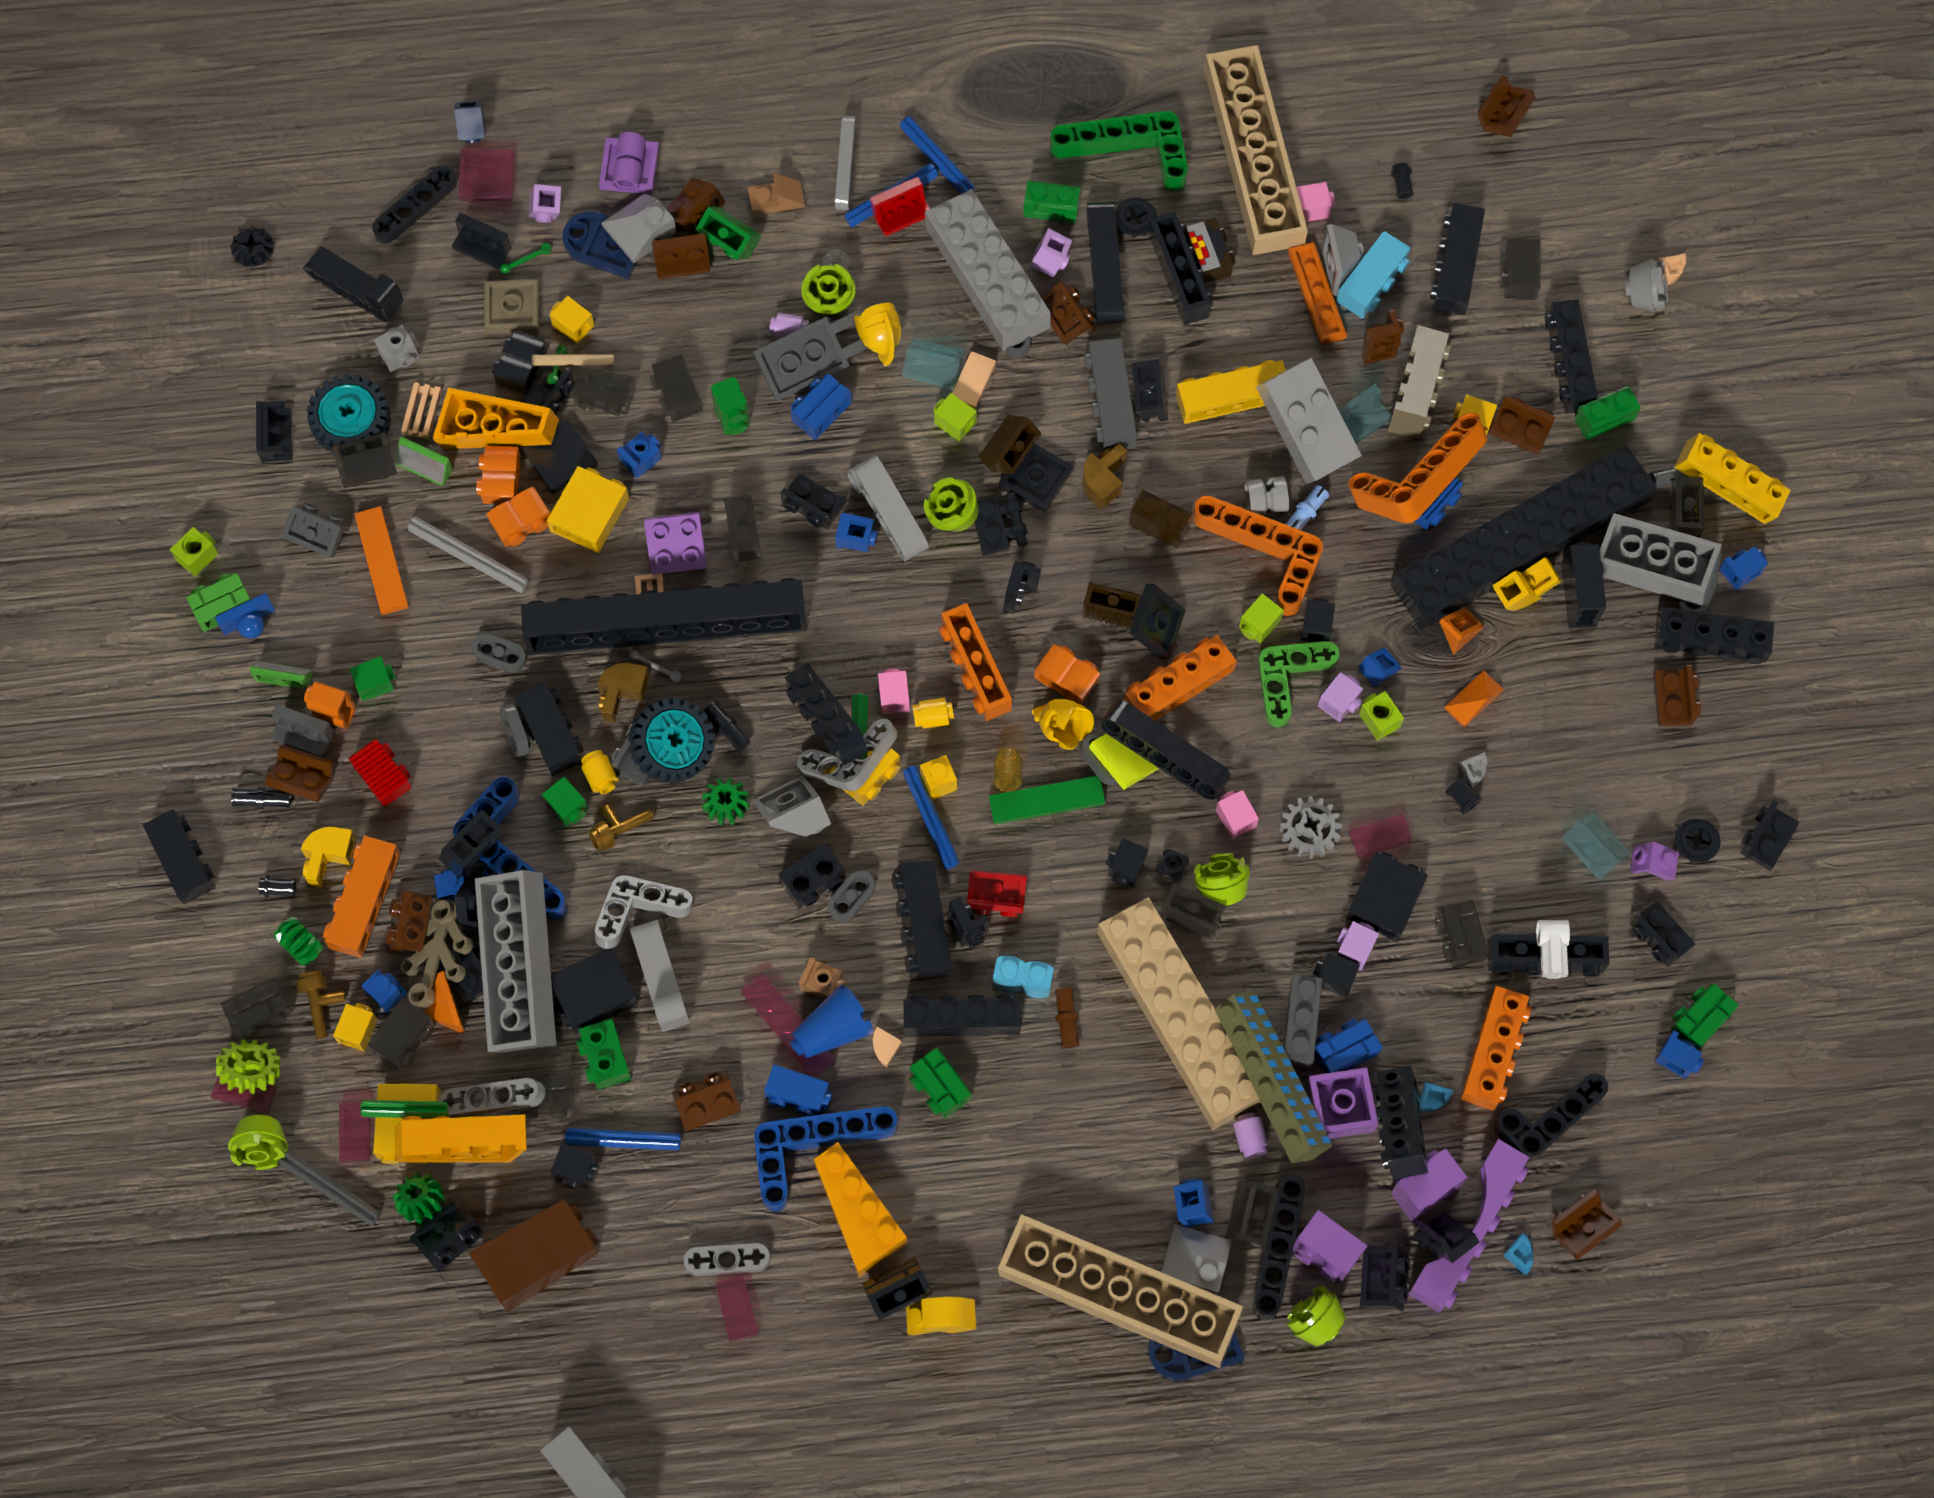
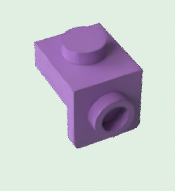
M1656 842L1636 845L1632 853L1630 871L1635 874L1648 872L1666 881L1674 880L1679 852Z

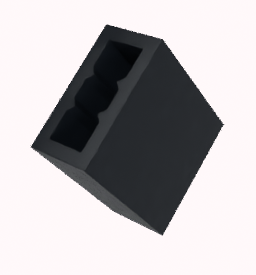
M1579 542L1570 547L1561 566L1568 628L1596 627L1606 609L1599 544L1590 545L1588 542Z
M1375 851L1346 919L1356 923H1367L1380 935L1399 942L1428 874L1423 873V869L1417 865H1405L1397 861V858L1392 854Z
M612 948L604 949L551 975L553 1003L560 1002L564 1011L560 1012L559 1015L566 1029L572 1027L575 1034L579 1033L581 1028L600 1023L638 1004Z

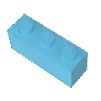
M1383 231L1340 287L1336 302L1362 319L1368 311L1373 313L1381 301L1379 298L1383 292L1388 293L1396 281L1394 277L1398 272L1403 273L1410 264L1411 260L1408 256L1411 248Z

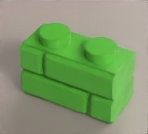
M230 573L224 574L216 580V583L207 587L205 585L198 586L191 591L190 595L186 596L203 632L218 626L215 619L217 615L251 600L237 573L233 575Z

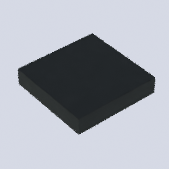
M568 420L557 426L552 445H534L522 448L524 455L552 494L568 484L578 466L584 469H594L599 466L596 458Z
M1034 444L1032 449H1029V453H1026V457H1023L1020 466H1017L1018 470H1014L1015 474L1003 475L999 482V487L1009 493H1016V497L1046 513L1074 471V466Z
M1146 584L1129 634L1160 659H1170L1186 609L1156 584Z

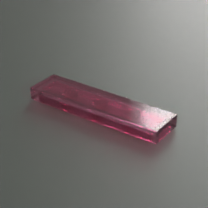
M763 973L740 991L743 997L811 1077L817 1078L836 1062V1059L829 1051L806 1058L803 1054L798 1056L790 1044V1041L793 1040L791 1033L803 1020Z

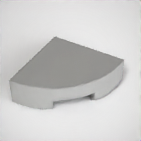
M1485 752L1463 760L1458 764L1463 776L1467 779L1470 789L1475 788L1484 778L1487 769V756Z

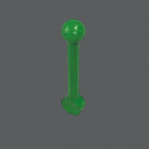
M543 243L540 249L510 264H502L500 267L501 272L507 274L512 268L538 255L550 254L552 250L551 245Z
M559 345L556 349L557 355H565L567 352L566 346ZM554 365L552 374L548 375L547 382L550 385H555L559 380L557 373L560 365Z

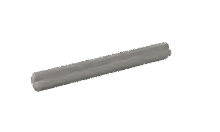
M413 517L408 523L407 528L409 532L519 593L524 592L529 582L526 577L417 517Z

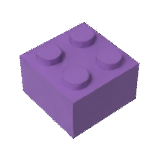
M1367 1068L1309 1076L1306 1083L1308 1098L1329 1139L1372 1133L1376 1130L1378 1121Z
M1446 1148L1440 1153L1433 1150L1427 1154L1429 1173L1394 1181L1396 1186L1391 1194L1411 1221L1419 1218L1453 1194L1467 1179V1176Z
M1318 1210L1297 1238L1293 1250L1296 1252V1258L1306 1265L1312 1263L1320 1269L1319 1274L1330 1283L1336 1281L1341 1284L1361 1257L1367 1245Z

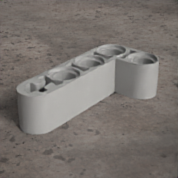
M876 455L852 467L847 472L852 486L859 494L863 493L892 545L904 562L929 548L925 536Z
M654 920L630 928L662 1033L690 1024L658 921Z

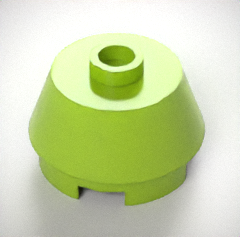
M817 265L807 273L802 283V297L805 303L817 314L824 317L837 316L852 302L855 296V283L847 270L840 265Z
M951 477L936 482L933 485L935 489L930 493L928 500L926 498L924 500V510L929 522L935 528L945 531L960 532L968 529L976 521L979 512L976 495L972 486L966 481Z
M1221 853L1210 856L1211 862L1203 866L1199 863L1194 869V884L1210 905L1228 906L1241 901L1246 896L1250 868L1246 865L1243 857L1235 859L1233 853Z
M252 1115L238 1122L228 1143V1149L230 1151V1158L236 1165L241 1166L242 1162L254 1164L255 1170H265L278 1166V1160L285 1157L288 1144L278 1120L265 1115Z
M1323 1285L1313 1289L1314 1296L1304 1302L1300 1299L1287 1316L1290 1321L1286 1324L1292 1330V1335L1314 1346H1320L1335 1338L1346 1319V1315L1335 1292H1330Z

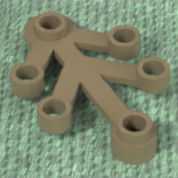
M449 899L440 900L433 906L431 912L432 919L427 923L423 950L416 952L411 957L405 958L400 966L402 973L414 977L420 971V964L428 958L421 983L413 985L408 994L409 1002L419 1008L430 1007L435 1001L432 986L440 959L446 969L445 975L449 980L460 982L465 977V968L456 963L445 941L447 932L450 933L454 940L453 949L465 955L473 948V941L463 935L457 923L455 902ZM435 931L434 938L428 942V936Z

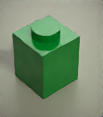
M381 656L349 668L358 694L363 702L394 691L391 682L396 680L391 664L385 665Z
M562 777L542 794L545 803L566 827L571 823H578L585 817L588 810L587 803L565 777Z

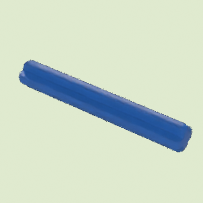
M907 116L900 122L901 129L960 194L971 189L974 192V185L911 116Z
M927 164L882 192L915 177H918L922 185H925L937 178L938 172L933 164ZM870 199L845 213V220L850 227H854L873 216Z
M910 766L903 770L905 780L944 868H954L959 865L958 857L917 766Z
M568 1128L565 1132V1143L575 1146L679 1150L681 1147V1136L678 1133Z

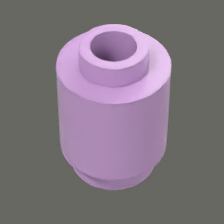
M778 313L776 318H771L769 332L774 334V339L777 340L809 325L810 320H804L802 316Z
M1254 1113L1237 1117L1238 1122L1234 1123L1233 1127L1240 1152L1244 1153L1245 1158L1266 1154V1146L1269 1144L1262 1118L1255 1117Z

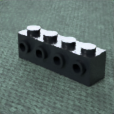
M1453 203L1451 213H1445L1443 228L1447 229L1446 236H1441L1438 250L1443 252L1442 260L1437 259L1434 275L1439 276L1438 284L1433 283L1430 299L1435 300L1433 310L1465 316L1470 299L1484 220V208Z
M1175 211L1150 218L1148 235L1183 325L1209 318L1210 308L1213 307L1212 296L1205 289L1203 273L1196 266L1194 250L1187 243L1183 223L1179 222Z
M1579 300L1556 301L1551 303L1549 311L1545 313V326L1549 329L1550 351L1554 353L1555 358L1554 372L1560 384L1559 398L1564 404L1565 414L1578 413L1579 406L1598 399Z
M1662 607L1657 616L1654 648H1661L1664 652L1676 653L1678 651L1690 652L1691 655L1697 657L1706 655L1718 656L1719 659L1726 661L1741 659L1746 660L1749 664L1766 663L1772 654L1774 622Z
M809 663L784 677L789 687L785 690L789 700L793 705L797 703L802 717L805 721H811L810 724L818 737L822 736L824 738L823 741L831 754L835 753L841 762L846 765L868 752L860 728Z
M934 860L901 862L892 873L891 879L893 889H897L898 894L896 912L898 917L902 919L903 927L900 931L902 944H906V971L910 972L911 981L945 978L952 971Z
M1491 935L1487 942L1488 971H1496L1498 975H1511L1514 973L1513 971L1525 972V975L1528 976L1541 975L1540 946L1537 945L1536 935ZM1570 935L1569 945L1567 946L1568 976L1571 973H1583L1585 977L1600 976V973H1604L1610 964L1608 936Z
M1010 994L997 995L996 999H985L983 995H969L967 999H956L952 995H942L934 1000H927L925 996H911L909 1000H903L904 1037L1020 1035V998H1014Z
M1407 1065L1377 1072L1378 1084L1373 1085L1376 1101L1380 1102V1106L1376 1107V1114L1379 1124L1383 1125V1129H1378L1382 1147L1385 1146V1151L1381 1152L1384 1169H1390L1393 1180L1429 1173L1418 1083L1412 1066Z

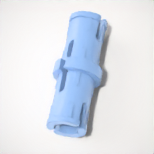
M1315 485L1303 502L1298 503L1295 513L1285 525L1291 527L1295 525L1294 528L1302 530L1309 520L1312 521L1316 517V511L1328 499L1329 493L1324 489L1320 496L1317 497L1322 487Z

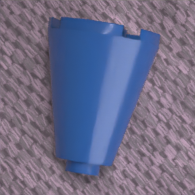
M842 984L791 1033L793 1040L790 1041V1044L798 1056L803 1054L806 1058L868 1037L874 1033L869 1019L865 1022L863 1021L864 1009L848 987L844 988V984Z

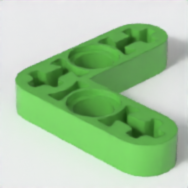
M1323 641L1272 646L1261 651L1258 659V668L1265 717L1270 725L1283 727L1291 718L1292 708L1287 673L1333 668L1339 659V649L1334 643ZM1323 650H1327L1328 654L1332 655L1329 661H1325V657L1320 656ZM1311 651H1314L1313 656H1318L1315 657L1314 663H1311ZM1295 652H1301L1306 656V662L1295 664L1291 660V655ZM1286 653V654H1287V655H1286V664H1287V665L1284 666V665H1283L1284 660H1282V657H1283V654ZM1267 656H1272L1273 660H1278L1274 666H1270L1269 662H1264L1267 660ZM1270 681H1278L1283 689L1279 693H1272L1268 690L1267 684ZM1280 700V711L1285 712L1281 719H1277V715L1272 714L1276 707L1275 701Z

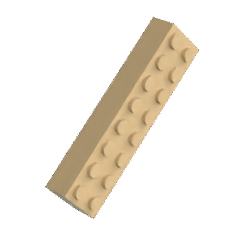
M1258 45L1206 54L1204 73L1252 255L1284 250L1305 244L1308 229Z
M1149 897L1098 924V936L1212 1130L1262 1104L1215 1008Z
M1022 1214L998 1267L999 1276L1218 1368L1221 1367L1243 1311V1306Z

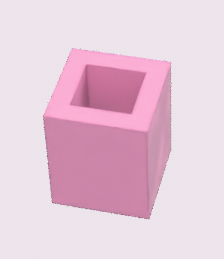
M1327 182L1296 187L1305 222L1330 217L1331 208L1335 207V198L1333 192L1328 191Z
M887 669L883 673H878L882 714L910 712L906 671Z
M1243 790L1237 793L1230 791L1219 798L1220 801L1217 803L1216 812L1231 840L1257 828L1259 818Z

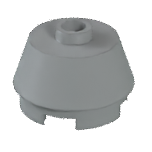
M1649 259L1630 268L1629 280H1626V294L1631 296L1633 307L1651 312L1667 309L1665 302H1668V282L1666 281L1665 274H1662V270L1666 268L1664 260L1653 261V259Z

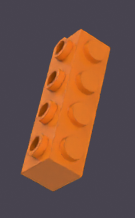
M965 603L941 613V626L938 627L943 641H949L953 649L950 650V655L955 666L960 665L964 673L961 675V679L966 690L971 689L975 698L972 699L977 714H983L985 720L989 721L1011 712L1012 698L968 604Z
M1218 635L1211 639L1206 637L1198 642L1195 646L1196 649L1188 654L1182 652L1172 660L1173 663L1166 668L1161 666L1152 671L1149 675L1150 678L1142 683L1136 681L1126 689L1124 701L1156 721L1235 671L1237 661Z
M364 835L362 843L356 845L353 853V859L355 860L351 870L348 869L344 876V891L342 896H338L334 903V918L332 923H327L324 930L323 938L329 949L363 958L401 855L396 844Z
M1495 986L1491 993L1460 1100L1493 1111L1498 1103H1504L1508 1087L1503 1085L1506 1076L1511 1077L1516 1060L1511 1058L1514 1049L1519 1050L1524 1034L1519 1031L1522 1022L1527 1023L1532 1007L1527 1006L1530 996Z

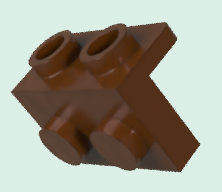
M1501 75L1478 111V118L1483 131L1512 137L1536 98L1534 91L1511 86L1508 77Z
M692 178L684 186V189L674 202L669 205L667 211L674 218L675 227L684 229L688 236L697 235L700 233L695 229L707 208H721L725 204V199L713 183Z
M404 890L396 899H392L389 908V915L393 916L391 926L387 927L384 935V943H387V953L397 955L404 949L415 952L423 950L432 901L431 896Z
M721 1072L711 1073L705 1076V1080L697 1083H683L677 1087V1090L672 1092L685 1132L741 1112L727 1072L722 1074Z
M1593 1189L1588 1194L1580 1196L1574 1205L1566 1211L1559 1212L1551 1222L1554 1238L1576 1260L1580 1259L1623 1226L1621 1219L1601 1200L1600 1192L1597 1189Z

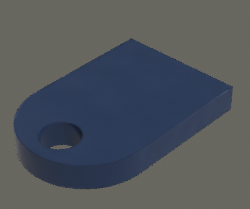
M586 211L573 216L566 223L562 235L564 247L568 255L577 262L629 280L638 261L633 263L602 227L601 223L610 216L594 211ZM575 229L585 231L584 235L580 238H573L570 234Z
M1235 1332L1220 1368L1170 1347L1168 1348L1172 1351L1173 1357L1171 1361L1162 1363L1157 1360L1155 1352L1159 1347L1168 1346L1151 1339L1148 1345L1149 1360L1155 1371L1164 1378L1173 1381L1188 1380L1244 1362L1245 1360Z

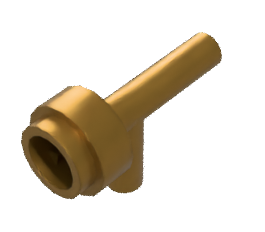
M605 805L601 808V812L611 827L605 821H601L593 825L588 833L597 851L601 849L606 851L615 846L614 837L654 819V815L649 808L624 821H620L611 805Z
M321 971L298 975L299 980L296 981L298 993L308 994L316 1040L327 1038L322 1006L345 1002L343 991L320 995L319 990L327 988L326 978L322 976Z

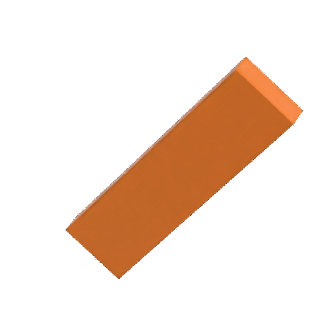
M1310 242L1288 248V255L1320 346L1346 339L1347 334L1315 243Z
M381 506L354 513L381 614L385 615L409 608Z

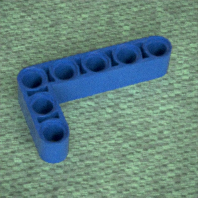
M503 776L495 779L455 823L453 836L455 837L481 810H492L493 813L490 818L499 825L519 802L520 795L515 782L511 778ZM503 789L512 790L511 794L507 797L498 796ZM499 841L491 847L495 848L492 856H482L477 861L478 863L488 864V871L493 875L504 874L503 870L508 865H516V871L537 872ZM543 877L546 918L550 920L561 919L565 916L568 907L564 895ZM550 900H560L558 907L554 909L546 907Z
M875 1107L760 1124L754 1132L760 1191L764 1206L770 1211L778 1212L783 1210L789 1202L784 1152L833 1146L837 1142L842 1145L892 1137L898 1129L897 1115L894 1110L889 1107ZM881 1117H889L893 1121L892 1125L886 1129L878 1127L876 1122ZM854 1120L860 1121L864 1125L862 1130L856 1133L849 1131L847 1128L848 1124ZM828 1124L833 1126L834 1132L830 1136H822L818 1133L819 1128L822 1125ZM800 1128L805 1131V1135L801 1140H793L789 1137L790 1132L793 1129ZM771 1132L775 1134V1141L771 1144L762 1143L760 1138L764 1133ZM769 1161H776L780 1166L776 1172L767 1173L764 1171L765 1164ZM774 1189L780 1190L783 1193L782 1199L778 1202L769 1201L767 1195L770 1191Z

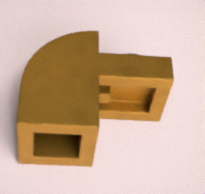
M1120 443L1113 449L1111 447L1106 449L1099 459L1091 453L1084 464L1082 480L1084 492L1100 510L1121 494L1122 482L1113 474L1115 470L1126 462L1127 450Z
M619 663L609 667L601 674L597 682L599 692L602 694L599 700L598 711H601L605 722L615 723L621 698L644 701L650 678L647 666Z

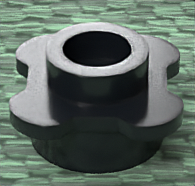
M1166 849L1163 852L1161 863H1158L1156 866V870L1161 875L1166 874L1171 876L1172 880L1179 881L1183 877L1182 872L1184 868L1189 865V858L1173 849ZM1170 863H1175L1176 866L1171 867Z

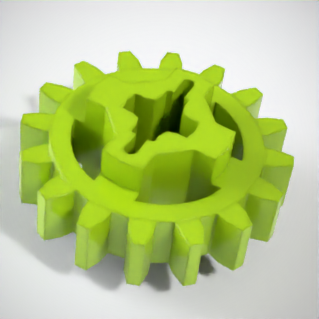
M245 1039L241 1040L240 1045L231 1042L230 1049L223 1047L221 1055L216 1057V1076H220V1084L228 1083V1090L237 1087L241 1094L245 1089H249L251 1094H254L255 1088L258 1087L265 1091L266 1083L274 1085L275 1077L280 1076V1056H276L275 1048L268 1050V1043L266 1042L261 1046L257 1045V1039H254L251 1044H248Z

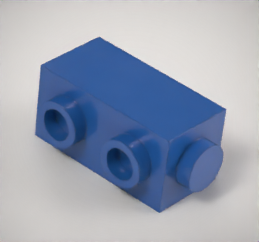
M773 1065L764 1089L765 1098L769 1099L768 1103L780 1108H785V1105L797 1108V1113L807 1117L813 1116V1114L821 1115L823 1108L828 1110L833 1093L829 1092V1082L777 1065Z

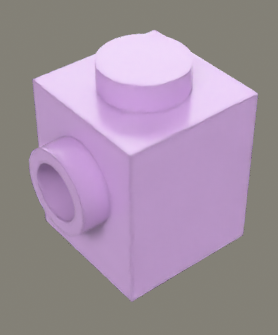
M534 184L530 190L529 217H533L535 221L550 223L552 219L555 220L560 214L561 187Z
M1048 228L1036 247L1029 266L1054 277L1058 269L1064 270L1069 261L1070 255L1067 253L1072 240Z
M1340 672L1320 697L1318 707L1338 722H1341L1349 711L1353 714L1361 705L1363 700L1360 696L1363 688L1360 687V683L1350 675L1345 676Z
M1353 921L1349 929L1343 928L1336 942L1341 945L1337 956L1360 964L1358 970L1362 971L1379 933L1375 932V929L1367 923H1356Z

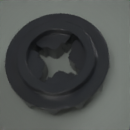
M1133 197L1125 199L1115 210L1116 227L1122 231L1123 235L1128 234L1133 238L1140 235L1145 237L1149 230L1150 218L1157 217L1156 210L1149 201L1143 198ZM1131 211L1136 217L1141 216L1140 225L1134 220L1129 221L1131 219Z
M252 226L246 230L241 228L237 236L233 235V242L230 248L232 256L239 264L255 267L269 260L274 250V242L271 235L263 228L258 229ZM254 239L258 246H254L252 254H250L248 247L245 245H249L250 241Z
M1689 819L1683 822L1674 835L1675 847L1680 852V856L1690 860L1691 863H1704L1714 858L1721 844L1717 829L1710 822L1703 819ZM1700 832V841L1705 845L1700 844L1695 851L1693 847L1694 842L1690 841L1689 838L1693 839Z

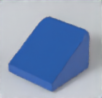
M1385 647L1367 655L1358 667L1373 687L1379 686L1402 669Z

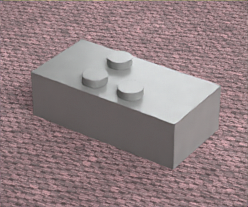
M1312 358L1304 360L1256 386L1306 484L1317 481L1362 456Z
M1613 513L1600 548L1602 575L1607 579L1703 606L1720 560L1722 544Z
M570 1427L540 1450L577 1498H626L624 1494L628 1490L618 1477L612 1480L608 1475L613 1470L599 1453L593 1456Z

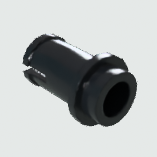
M1407 163L1395 164L1392 167L1391 176L1395 179L1397 198H1410L1414 195L1410 179L1412 169Z
M270 875L260 877L259 894L264 895L265 898H268L269 895L295 896L296 879L271 878Z

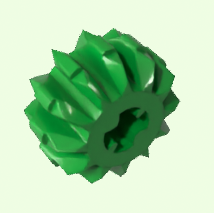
M731 777L727 779L726 784H723L722 779L718 778L716 779L717 786L708 784L707 790L709 793L702 794V800L706 802L702 805L703 811L709 812L708 819L710 821L718 818V824L721 826L725 823V819H729V823L734 825V817L737 816L743 819L745 815L742 810H747L750 807L749 802L746 801L749 798L748 791H742L743 784L741 782L733 785V778ZM725 798L727 801V798H730L731 803L726 805V802H724V805H721L720 800Z
M290 917L283 921L274 932V938L301 965L307 966L311 961L313 962L323 950V946L317 938L295 917Z
M416 1171L412 1179L405 1176L404 1184H396L398 1192L392 1195L395 1209L406 1221L411 1223L413 1220H416V1222L422 1224L424 1217L433 1220L432 1213L434 1211H441L439 1203L445 1201L442 1193L441 1184L432 1175L426 1173L422 1176L421 1173Z

